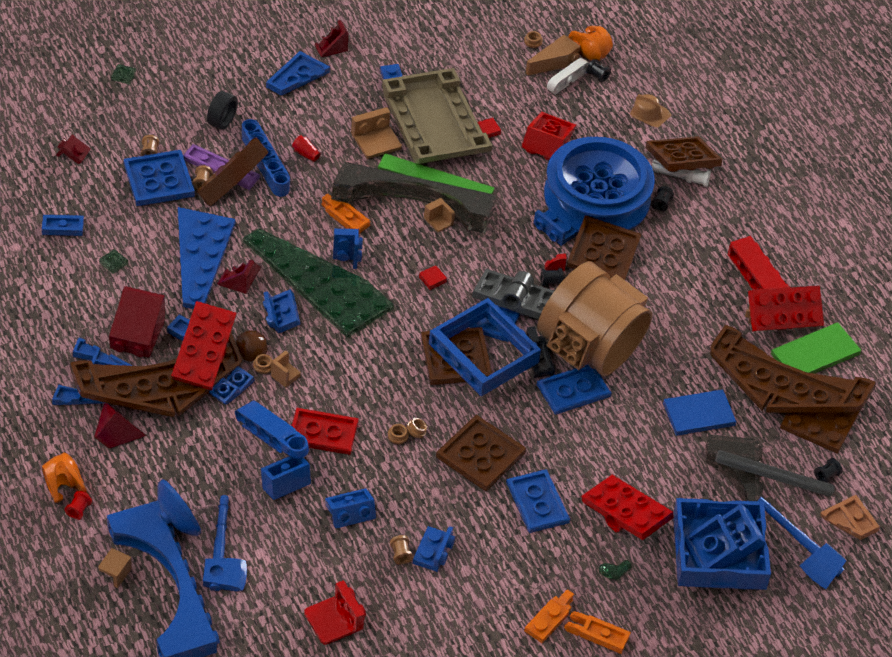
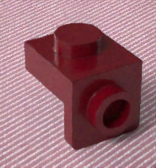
M71 135L67 140L63 138L58 144L57 148L59 151L56 156L60 157L64 153L74 162L80 164L91 148L74 135Z

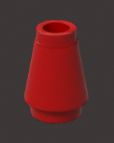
M300 135L292 143L294 152L312 162H315L321 155L306 136Z

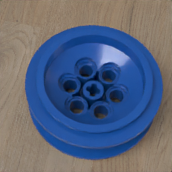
M584 137L564 144L551 156L547 167L544 198L548 209L557 214V219L562 223H569L571 228L578 232L585 215L631 230L638 226L649 212L655 176L649 161L634 147L612 138Z

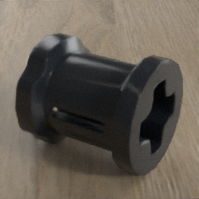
M593 59L589 63L586 72L593 74L600 82H603L610 76L611 68L604 67L599 63V60Z
M667 186L659 187L657 196L651 202L652 207L662 212L666 211L669 207V201L674 197V192Z
M541 268V285L558 284L559 286L563 281L562 268H558V270H545V268Z
M830 458L825 465L814 469L815 477L827 483L832 477L839 476L843 472L841 464L835 458Z

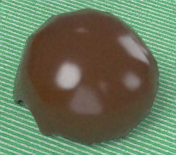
M256 330L245 331L236 338L235 342L243 360L252 362L258 355L266 354L268 351L266 338Z

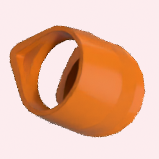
M589 26L585 30L586 33L570 32L568 38L581 46L579 54L590 61L593 59L601 61L613 47L610 34L601 26Z
M63 452L42 465L43 475L54 503L63 500V495L58 493V487L61 485H67L70 489L74 487L78 491L87 493L79 468L69 454Z

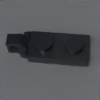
M535 326L527 327V336L537 343V346L541 349L539 363L531 367L534 378L554 375L555 368L545 337H538Z

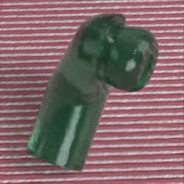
M628 560L622 561L619 565L603 563L599 566V573L606 578L618 580L632 568V565Z

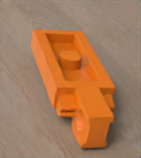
M328 193L322 197L321 205L326 209L325 211L346 229H359L360 234L370 226L371 221L345 200H335Z
M567 589L560 598L555 596L525 626L524 632L540 643H543L569 615L572 608L570 603L573 601L574 593Z

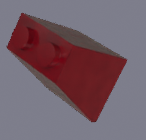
M124 286L109 334L110 349L116 352L131 353L137 357L144 356L150 358L165 323V295Z

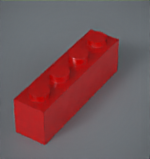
M751 236L730 242L727 255L753 290L790 288L781 278L779 271L773 267L770 259L762 252L759 244Z

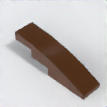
M253 138L242 151L237 152L225 165L220 166L200 187L197 193L208 206H212L241 181L269 152L258 138Z

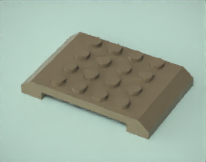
M454 68L383 79L384 97L415 163L421 164L492 151V144L487 134L482 133L460 88V79Z

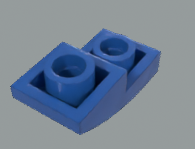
M238 366L226 379L223 377L209 393L226 405L248 388L255 379Z

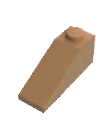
M563 35L527 61L525 74L533 75L565 68L580 58L581 46Z

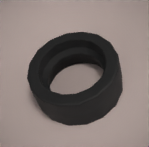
M225 91L218 92L208 109V124L222 130L226 129L236 114L238 107L237 97Z

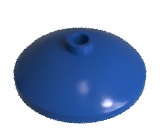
M162 479L159 481L157 500L162 510V513H160L162 520L166 525L171 523L180 532L190 536H199L201 528L187 504L166 480Z

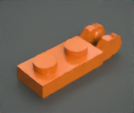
M575 611L571 613L570 619L576 623L568 622L564 626L565 631L622 654L631 632L601 619Z

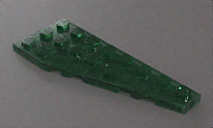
M258 228L243 237V242L346 338L394 309V304L369 281Z

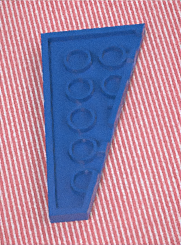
M178 207L183 307L194 309L196 301L206 303L236 219Z

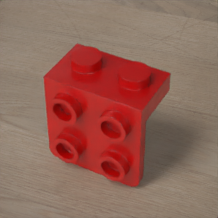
M342 580L336 583L334 597L305 608L304 615L323 645H327L363 630L366 611L363 605L358 604L353 589L348 587L345 581Z

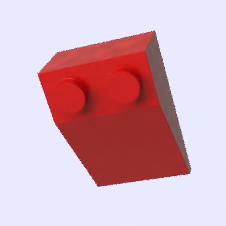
M541 111L527 127L521 148L526 149L528 153L540 154L545 159L550 160L557 149L568 143L577 124Z

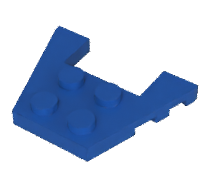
M78 338L73 349V357L90 360L93 364L132 366L112 354H105L95 345L92 347L82 338ZM58 385L52 398L53 405L105 403L83 398L79 394L78 389Z

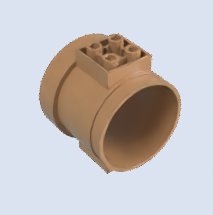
M589 261L574 269L553 292L539 317L537 331L549 340L547 347L576 369L580 370L585 365H588L592 369L597 370L601 376H608L618 369L636 350L649 329L653 313L648 308H645L648 300L647 296L617 274L610 278L607 272Z

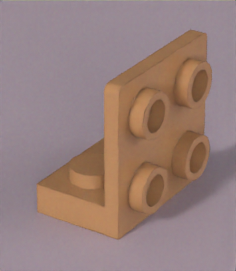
M387 107L352 117L351 134L367 159L400 150L402 147L389 126L390 111Z

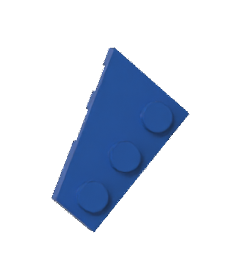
M299 51L266 82V88L282 96L330 73V67Z

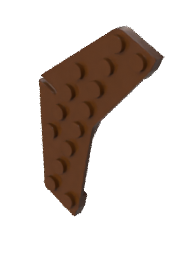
M728 325L722 328L710 347L711 357L761 411L767 405L766 413L858 412L864 407L876 387V382L867 378L855 377L852 380L808 373L781 363L744 339L741 332Z
M232 333L230 334L214 386L223 377L226 379L238 366H241L242 357ZM177 358L168 362L147 366L93 364L92 361L81 360L70 362L73 379L79 394L83 398L169 417H175L171 401L179 417L210 391L171 379Z

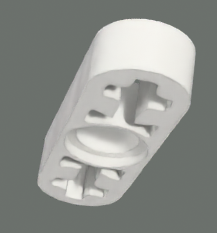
M583 58L577 59L553 76L547 84V89L556 95L566 88L571 81L574 82L587 73L586 69L589 62Z

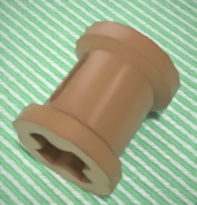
M145 135L142 138L143 149L140 155L157 154V147L159 146L158 137L155 135Z
M202 165L196 167V178L192 182L194 189L199 190L213 175V171L209 166Z
M405 535L395 536L390 540V547L394 550L395 555L393 559L396 564H405L413 560V554L409 551L408 547L410 543L409 538Z

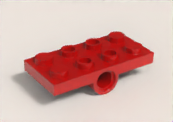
M820 286L748 291L752 332L824 326Z
M196 301L171 379L208 390L213 389L236 319V312Z
M613 474L581 496L584 504L605 517L606 524L613 531L619 532L625 529L641 540H644L674 518L673 511Z

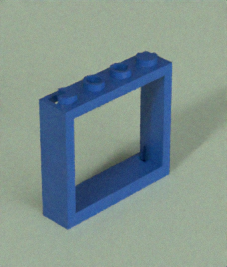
M489 298L430 330L429 345L481 397L539 363L541 349L537 346V343L533 342L524 330L515 325L513 320L506 316L499 306L495 305ZM484 318H487L523 354L522 357L488 377L449 340L452 336Z

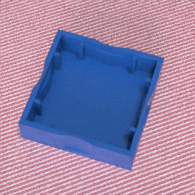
M676 498L673 522L678 586L767 590L771 576L767 544L732 564L720 569L705 568V565H701V568H699L685 542V536L718 513L723 516L739 504L749 509L765 539L766 519L764 502L734 500L718 502L708 499Z

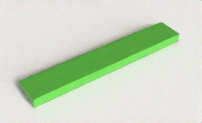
M384 154L378 165V171L486 205H488L494 193V187L388 154Z

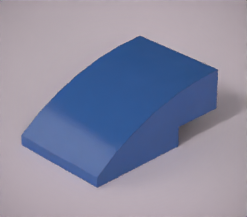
M739 504L723 516L718 513L685 536V542L699 568H701V565H705V568L720 569L748 556L767 544L749 509L742 504Z

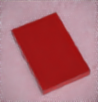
M296 407L291 426L306 437L309 448L351 455L359 418Z

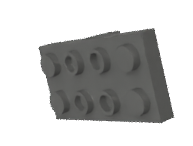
M486 269L474 288L472 297L481 301L489 298L495 305L539 320L543 308L554 291L535 285L532 275L526 271H519L514 277Z

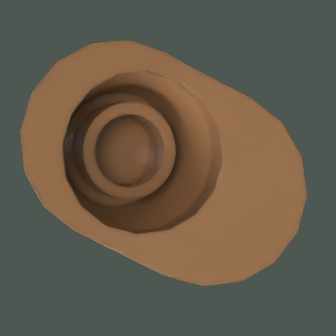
M638 94L630 112L633 118L653 127H659L672 116L669 110L661 106L659 100L650 94Z

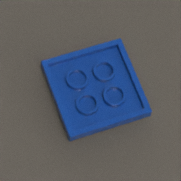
M181 150L123 159L136 206L195 197V190Z

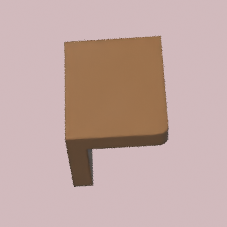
M442 198L425 205L424 219L437 232L454 225L455 212Z
M284 351L271 361V377L285 388L301 377V372L289 363V353L287 351Z
M111 548L98 566L99 571L112 576L114 587L118 588L132 569L131 557Z

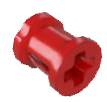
M76 491L73 495L74 499L70 504L66 505L64 511L69 517L81 520L83 511L87 506L91 505L92 498L86 492Z

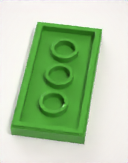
M838 322L771 350V355L775 360L814 374L858 356L861 353V349Z

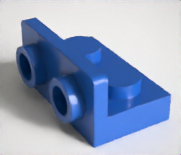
M540 210L535 212L534 224L536 228L544 231L553 242H557L562 246L578 235V231L572 229L569 223L559 221L555 212L550 210L544 213Z
M334 229L333 259L340 261L353 260V269H357V263L362 260V250L358 249H362L363 238L359 237V229Z
M367 488L325 498V504L332 515L335 528L376 518L374 498Z
M428 526L412 564L438 572L440 565L444 566L447 561V549H452L454 545L453 527L449 526L447 532Z

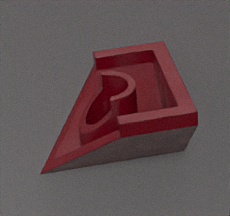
M339 19L337 21L338 25L335 28L331 27V32L326 37L322 36L323 40L320 43L316 42L314 44L321 57L348 51L349 32L342 20Z
M252 259L248 261L247 265L242 263L238 268L233 266V271L230 272L226 269L217 284L247 294L261 266Z
M108 403L103 405L94 438L107 448H113L147 436Z

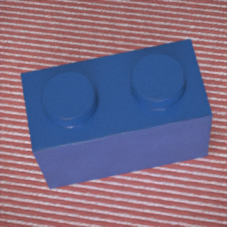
M289 456L261 468L262 488L273 500L311 484L310 464L304 458L294 459Z

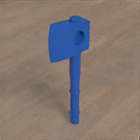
M227 495L220 497L213 558L205 559L203 586L209 587L211 591H220L221 589L243 591L247 578V564L245 560L224 558L226 522L229 509V497Z
M760 497L758 502H764L765 512L812 554L799 566L813 581L827 589L835 576L838 577L845 570L843 565L847 560L827 543L820 548L804 532L795 527L789 519H786L777 511L771 503Z

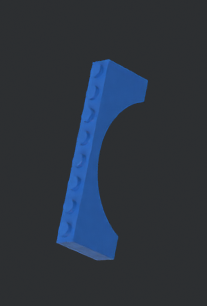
M158 500L107 515V528L115 545L133 547L151 555L163 564L177 585L180 596L179 606L170 626L157 638L159 657H205L217 653V644L220 643L216 630L212 631L210 614L204 612L203 598L201 594L197 595L196 593L197 585L194 577H190L188 574L190 570L187 560H182V549L179 542L175 543L174 541L175 533L172 525H166L160 517L162 510Z

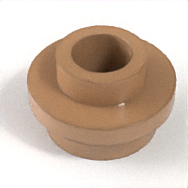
M536 31L528 32L524 38L525 45L531 48L540 47L543 42L541 34Z
M258 355L253 362V368L260 374L270 373L271 361L273 360L269 355Z
M414 418L406 425L409 434L415 438H423L427 433V425L422 419Z
M394 424L388 430V439L394 444H403L409 438V432L402 424Z

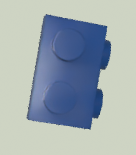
M291 289L273 297L268 291L264 292L265 300L263 301V306L268 312L266 320L270 328L273 327L277 333H282L300 325L295 296Z

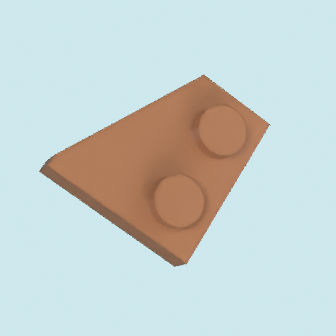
M857 495L820 513L824 520L859 540L878 532L880 528Z

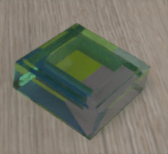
M118 64L111 76V80L130 84L136 73V68Z
M114 249L100 258L99 263L114 274L128 264V259Z

